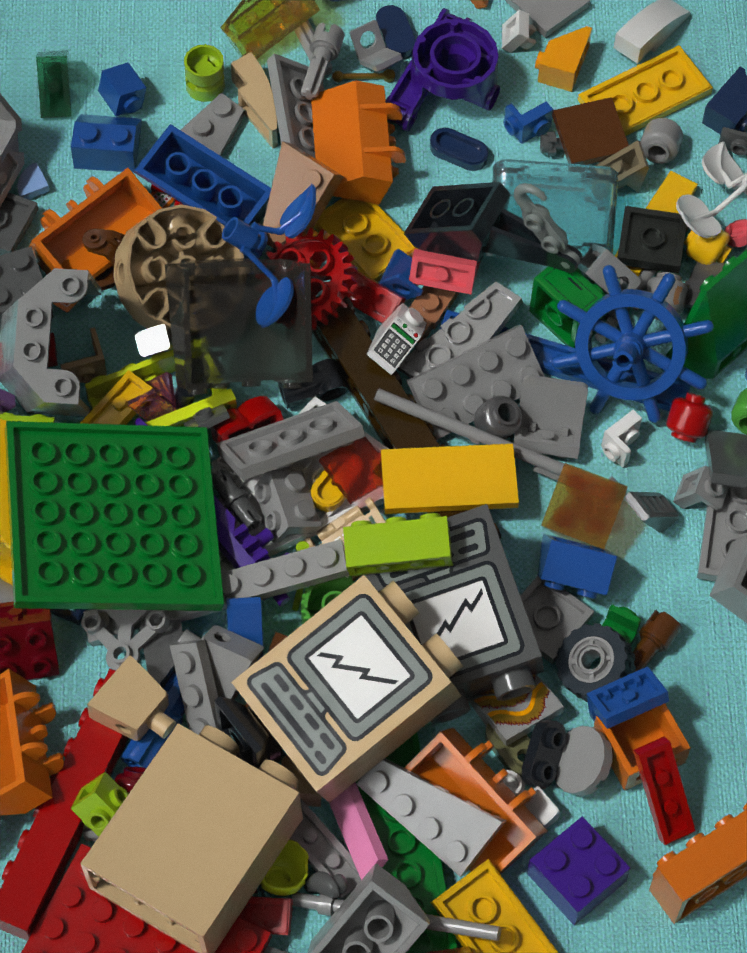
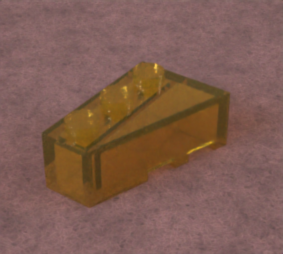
M242 0L220 28L241 57L252 52L254 57L258 59L320 11L315 0Z

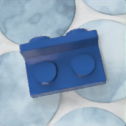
M648 666L586 693L590 717L595 721L596 716H598L607 729L669 702L668 691Z

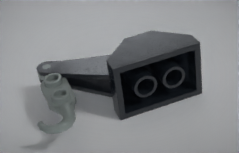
M501 182L432 186L404 232V235L412 245L420 250L478 262L483 258L485 252L573 273L583 258L578 249L568 245L566 232L553 221L549 210L540 204H534L526 194H533L542 201L547 200L545 193L538 187L526 183L519 184L514 189V199L521 208L522 218L507 211L511 194Z

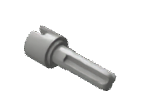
M324 22L318 24L309 48L313 56L301 88V95L305 96L307 100H313V98L318 97L329 63L339 55L345 34L336 24L331 25L329 32L325 31Z

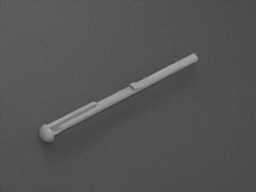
M379 388L374 398L377 402L466 437L477 445H480V443L485 445L513 444L514 457L534 465L533 471L599 497L601 500H611L619 491L618 482L612 476H610L608 481L383 389Z

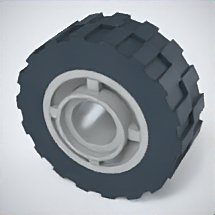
M594 623V625L586 624L582 625L579 629H574L568 637L564 638L561 648H558L556 667L558 668L557 675L559 679L563 681L562 684L569 691L588 702L586 693L634 673L636 669L634 665L636 660L635 654L631 651V645L617 631L607 625L602 626L599 623ZM601 657L600 664L596 668L591 669L592 662L596 658Z

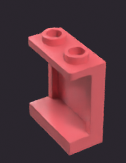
M414 249L409 281L413 284L471 295L481 260L478 262Z

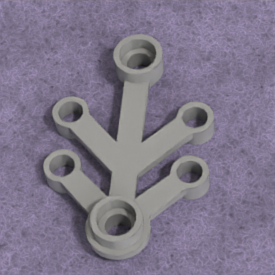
M105 610L119 625L117 639L104 628L105 622L97 613L89 612L81 621L83 629L88 634L95 635L107 648L106 662L115 671L129 655L139 663L140 650L158 633L165 632L169 627L168 617L160 610ZM148 614L146 618L147 626L133 637V627ZM161 617L162 622L158 626H153L154 621ZM97 620L96 626L89 628L90 622ZM126 651V656L118 660L117 658L120 653Z

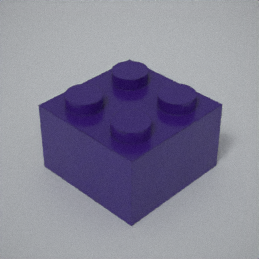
M582 816L529 860L527 875L575 926L627 881L631 868Z

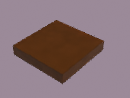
M612 97L553 110L552 117L570 169L601 162L629 146Z

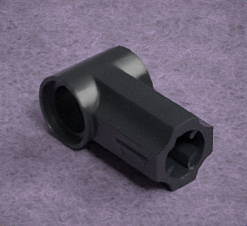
M335 359L319 361L311 366L309 371L278 380L280 394L287 409L309 402L314 396L322 401H330L339 398L347 392V387Z

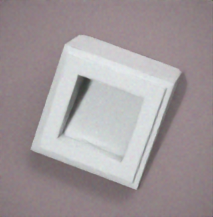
M537 786L534 788L537 792L536 795L525 806L547 829L558 820L560 810L543 790Z

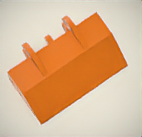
M357 80L319 92L318 97L311 100L315 158L344 176L333 196L379 205L393 183V178L399 174V169L392 166L391 162H406L404 150L396 147L395 137L389 136L395 131V126L387 122V119H402L400 107L393 103H386L384 86Z
M126 168L105 185L96 177H90L86 180L88 184L83 187L87 199L79 205L74 200L67 202L66 206L70 211L60 218L51 209L43 213L44 217L40 221L44 231L31 240L29 247H32L36 261L46 275L54 268L88 270L95 279L112 264L105 256L88 252L83 244V235L92 229L113 230L125 235L129 229L158 209H162L129 168Z
M11 669L0 674V816L26 814L53 798L49 776L58 773L64 766L63 755L60 752L50 755L48 758L46 757L48 745L44 743V738L47 737L48 730L45 724L50 723L56 716L54 703L51 702L39 707L38 702L41 699L40 694L36 691V686Z
M453 727L440 731L404 768L419 775L420 778L433 785L441 786L458 798L470 801L493 816L497 815L506 820V823L469 869L473 871L489 859L497 871L502 874L548 832L525 806L537 792L531 787L528 791L524 790L516 797L502 781L509 773L503 768L495 774L483 760L494 747L489 740L485 744L481 743L473 749Z

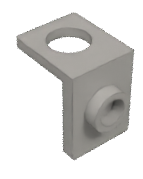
M372 20L349 32L360 65L378 72L388 69L392 64L403 59L401 53L386 48L376 20ZM366 31H371L375 37L373 45L369 48H363L360 43V38Z

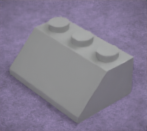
M375 864L314 936L308 953H406L430 925V920L405 884L378 864Z

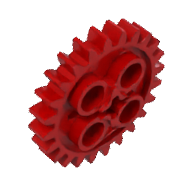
M313 228L308 230L307 235L302 231L295 239L286 237V244L284 245L276 241V253L267 251L266 254L271 260L269 263H262L277 277L279 282L283 277H289L294 286L292 300L286 311L276 322L280 325L283 323L290 330L295 326L298 330L304 331L306 324L312 330H316L318 320L325 326L328 325L327 316L329 314L338 318L336 308L338 306L347 308V304L343 301L344 297H352L354 295L348 289V286L357 284V281L350 276L357 271V268L351 263L355 258L348 252L349 247L334 234L330 235L324 229L318 234ZM298 260L297 264L291 268L292 264ZM327 260L325 266L320 269L321 264ZM264 273L256 277L264 283L256 288L262 295L268 288L272 287L271 280ZM320 291H322L321 296H320L319 298L315 299V298H316V295H317Z

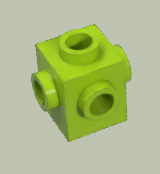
M104 772L81 788L71 810L99 837L128 796V793Z

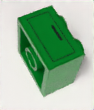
M548 266L534 277L529 312L562 343L575 348L576 333L580 323L561 313L557 308L558 302L567 300L587 312L605 294L598 285L591 284L582 275L578 267L575 272L569 273ZM592 331V336H591V338H592L597 332Z

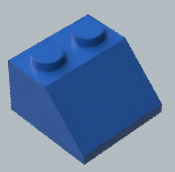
M81 114L74 122L71 142L74 169L122 172L129 168L134 173L137 164L142 119Z
M543 534L537 576L545 580L544 586L564 591L565 585L578 588V595L596 599L597 594L607 596L617 556L607 549Z

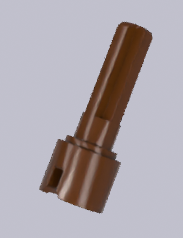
M654 610L640 629L641 641L633 651L636 659L634 661L636 666L635 672L645 668L657 652H666L682 631V626L666 612L659 613L657 610Z

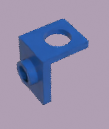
M400 249L395 250L379 283L406 298V300L420 296L423 292L422 289L409 281L412 258Z

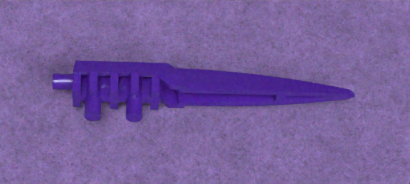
M139 417L135 421L136 425H147ZM214 495L219 550L236 569L271 559L269 552L262 548L274 539L271 531L265 528L256 536H251L244 523L235 528L234 516ZM287 593L273 596V599L281 607L290 600V597Z

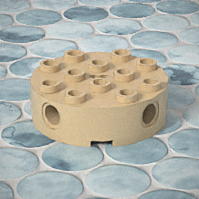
M181 204L158 209L126 232L115 253L113 277L121 303L137 323L147 329L164 324L176 333L182 334L183 337L203 333L217 326L232 313L235 305L239 303L245 292L247 266L240 249L222 239L224 225L216 220V216L205 209Z

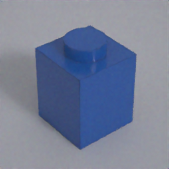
M127 62L102 70L98 92L117 117L142 109L147 88L130 63Z

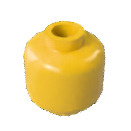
M722 229L716 237L704 238L691 230L684 241V245L687 246L686 255L704 265L716 262L723 263L732 248L727 246L730 241V235Z

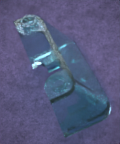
M512 159L501 160L494 164L492 182H501L511 194L507 211L522 218L521 208L514 199V189L523 183L534 185L545 193L547 200L542 201L533 194H526L534 204H540L549 210L553 221L566 232L568 245L576 249H582V256L594 243L606 248L613 254L618 194V172L605 166ZM486 253V256H494V257L499 258V259H507V258H508V257H503V256H499V255H494V254Z

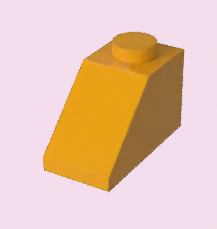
M586 26L549 40L545 52L539 51L535 62V69L539 70V83L570 92L573 91L590 47L592 27Z

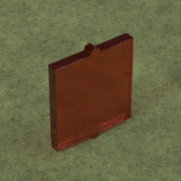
M366 436L355 440L349 446L339 447L319 459V463L332 479L331 484L339 488L350 505L383 486L381 453L375 450Z

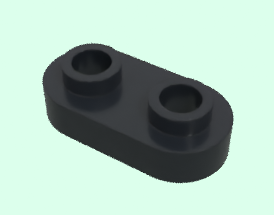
M544 719L539 721L533 729L522 766V779L529 787L535 788L539 786L541 789H546L553 783L566 742V731L560 722Z

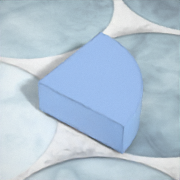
M37 162L22 172L17 186L20 197L29 200L50 192L49 185Z

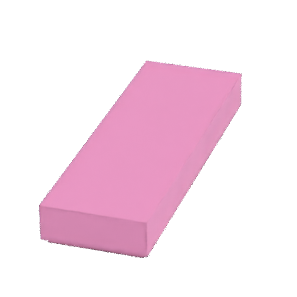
M355 782L329 804L362 880L375 864L383 867L388 861V857Z

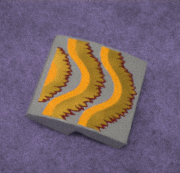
M533 675L536 684L534 690L511 700L498 701L494 690L467 698L486 726L488 723L491 725L505 746L533 731L539 721L544 719L552 720L564 711L562 703L537 675Z

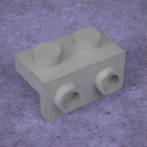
M271 470L254 486L255 497L259 502L265 520V527L274 536L272 543H280L287 534H316L322 527L302 470Z

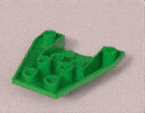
M747 250L738 257L732 256L724 264L719 274L716 276L710 275L704 280L699 288L700 293L684 325L710 320L714 325L711 332L688 338V353L684 367L706 379L715 378L747 350ZM673 347L666 354V357L672 359Z

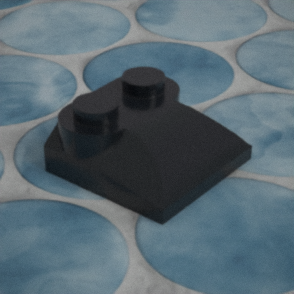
M221 696L214 700L218 728L237 743L240 748L238 753L245 762L258 769L265 759L274 762L281 759L279 751L283 748L270 732L267 733L262 727V721L250 706L246 707L240 702Z

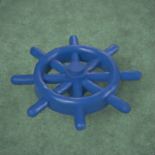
M607 265L603 268V276L609 294L597 300L587 312L567 300L558 302V310L579 322L580 325L576 333V352L554 357L552 365L556 369L580 365L588 380L599 389L589 407L592 414H599L610 396L623 400H643L649 421L657 423L661 419V414L655 396L669 388L677 378L699 390L706 388V379L684 367L688 353V338L709 333L713 330L714 325L710 320L684 325L677 311L665 301L676 281L673 274H665L654 293L637 289L622 290L615 268ZM627 307L644 310L635 327L632 325ZM614 309L620 330L599 318ZM655 317L667 328V330L646 334ZM592 331L608 338L613 343L592 348ZM672 342V359L650 347ZM613 356L615 358L612 361L613 366L608 373L600 366L597 360ZM643 359L665 371L650 380ZM632 367L637 382L620 380L624 371L630 370Z

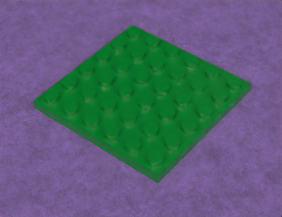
M6 421L5 444L14 608L222 611L224 598L207 427Z

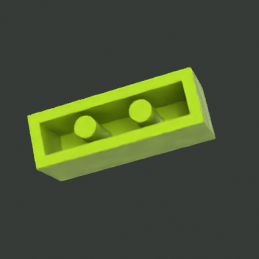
M427 513L421 515L420 519L406 520L405 517H391L385 520L386 523L377 524L361 520L351 523V526L343 527L346 568L350 576L453 566L447 516L441 517L438 513Z

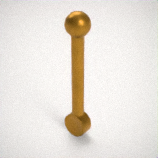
M387 69L384 73H343L335 71L332 74V78L335 82H341L343 79H384L386 82H393L395 80V72L392 69Z

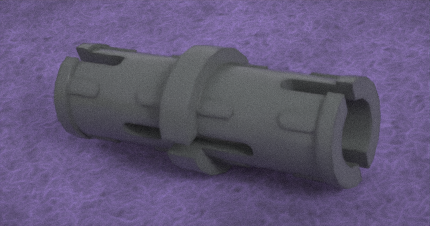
M226 468L220 469L221 475L218 470L212 474V484L224 500L223 506L228 511H232L241 525L244 523L247 526L248 532L252 531L250 526L254 530L262 524L263 518L249 502L248 493L238 487Z

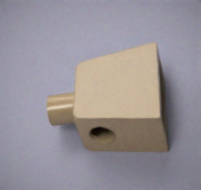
M130 655L87 704L91 719L134 741L141 740L149 729L164 739L176 725V721L164 713L169 705L167 692Z

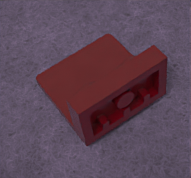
M14 601L0 603V674L11 669L26 680L59 675L51 609L14 608Z

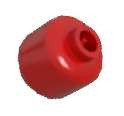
M687 392L686 398L678 397L672 401L666 421L667 427L672 431L671 436L696 443L697 439L704 438L707 435L713 410L709 405L704 404L705 397Z

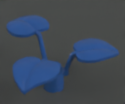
M312 183L284 211L280 219V227L262 226L256 222H253L250 226L239 218L233 217L223 229L222 239L240 249V252L243 253L247 266L246 277L258 267L271 280L272 287L263 293L256 307V321L262 328L273 324L283 315L292 300L294 292L293 282L290 278L285 277L279 282L277 277L259 260L267 245V233L277 235L285 233L286 237L292 239L308 226L316 205V188Z

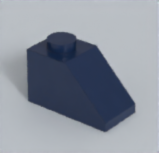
M741 66L705 107L702 124L720 135L723 127L747 132V75L745 69Z

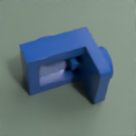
M546 101L521 115L511 103L505 108L504 127L510 135H514L522 144L535 136L544 135L551 128L554 109Z

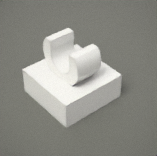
M519 9L502 24L503 50L512 53L519 46L528 50L536 44V40L530 38L536 31V27L529 24V13Z

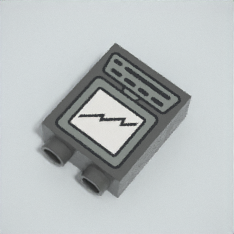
M487 504L447 518L450 529L453 566L366 575L378 592L394 580L420 613L408 622L406 627L421 645L437 633L463 665L460 670L449 678L461 694V697L432 719L431 723L433 724L451 721L465 715L471 710L467 698L490 690H494L498 701H506L523 696L536 688L533 675L544 672L539 646Z

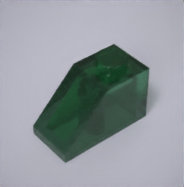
M69 50L38 52L36 64L41 118L72 117Z

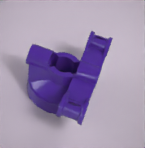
M443 8L435 23L427 26L417 37L412 59L386 99V103H393L400 107L402 119L387 120L403 126V130L409 132L417 119L422 102L428 92L450 100L463 99L490 111L500 93V86L497 85L499 56L497 44L490 33L472 22V19L468 17L462 19L451 14L449 9Z

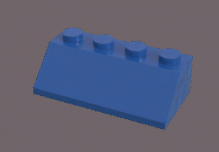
M171 124L134 170L135 174L182 204L207 210L216 216V220L222 223L224 227L233 217L239 218L250 226L253 222L259 224L265 217L271 192L269 186Z

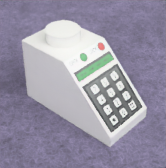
M402 303L378 328L367 355L392 375L421 338L427 324L422 315L416 309L409 308Z

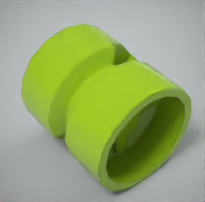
M204 44L192 47L184 57L186 91L190 97L197 101H213L225 89L223 55L217 48L211 45Z

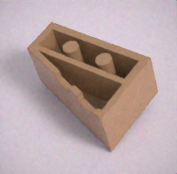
M282 141L263 226L280 227V219L284 211L312 183L316 188V205L310 223L303 230L307 235L308 230L316 225L344 176L294 144ZM267 233V245L277 250L276 241L282 245L286 244L285 233L283 235Z

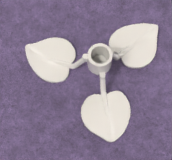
M725 142L716 144L705 153L702 158V167L715 183L726 184L727 188H732L736 191L712 211H709L702 200L693 195H683L676 202L677 211L682 216L685 224L695 234L704 238H714L722 230L720 223L713 216H716L742 192L747 195V173L744 174L731 157Z

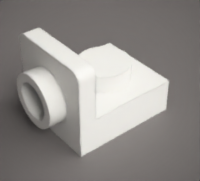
M634 409L604 432L601 444L606 457L612 462L616 461L622 468L628 464L631 455V449L628 446L640 435L639 428L642 417Z

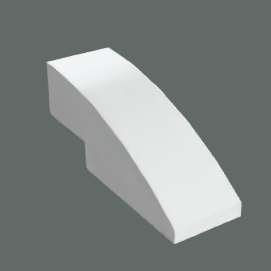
M657 0L637 13L616 33L614 49L638 64L650 50L655 52L689 17L690 11L673 0Z

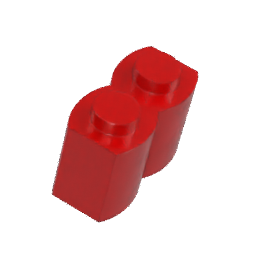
M258 396L245 401L237 409H226L230 418L210 427L213 440L217 444L218 442L281 421L283 416L281 410L267 396Z

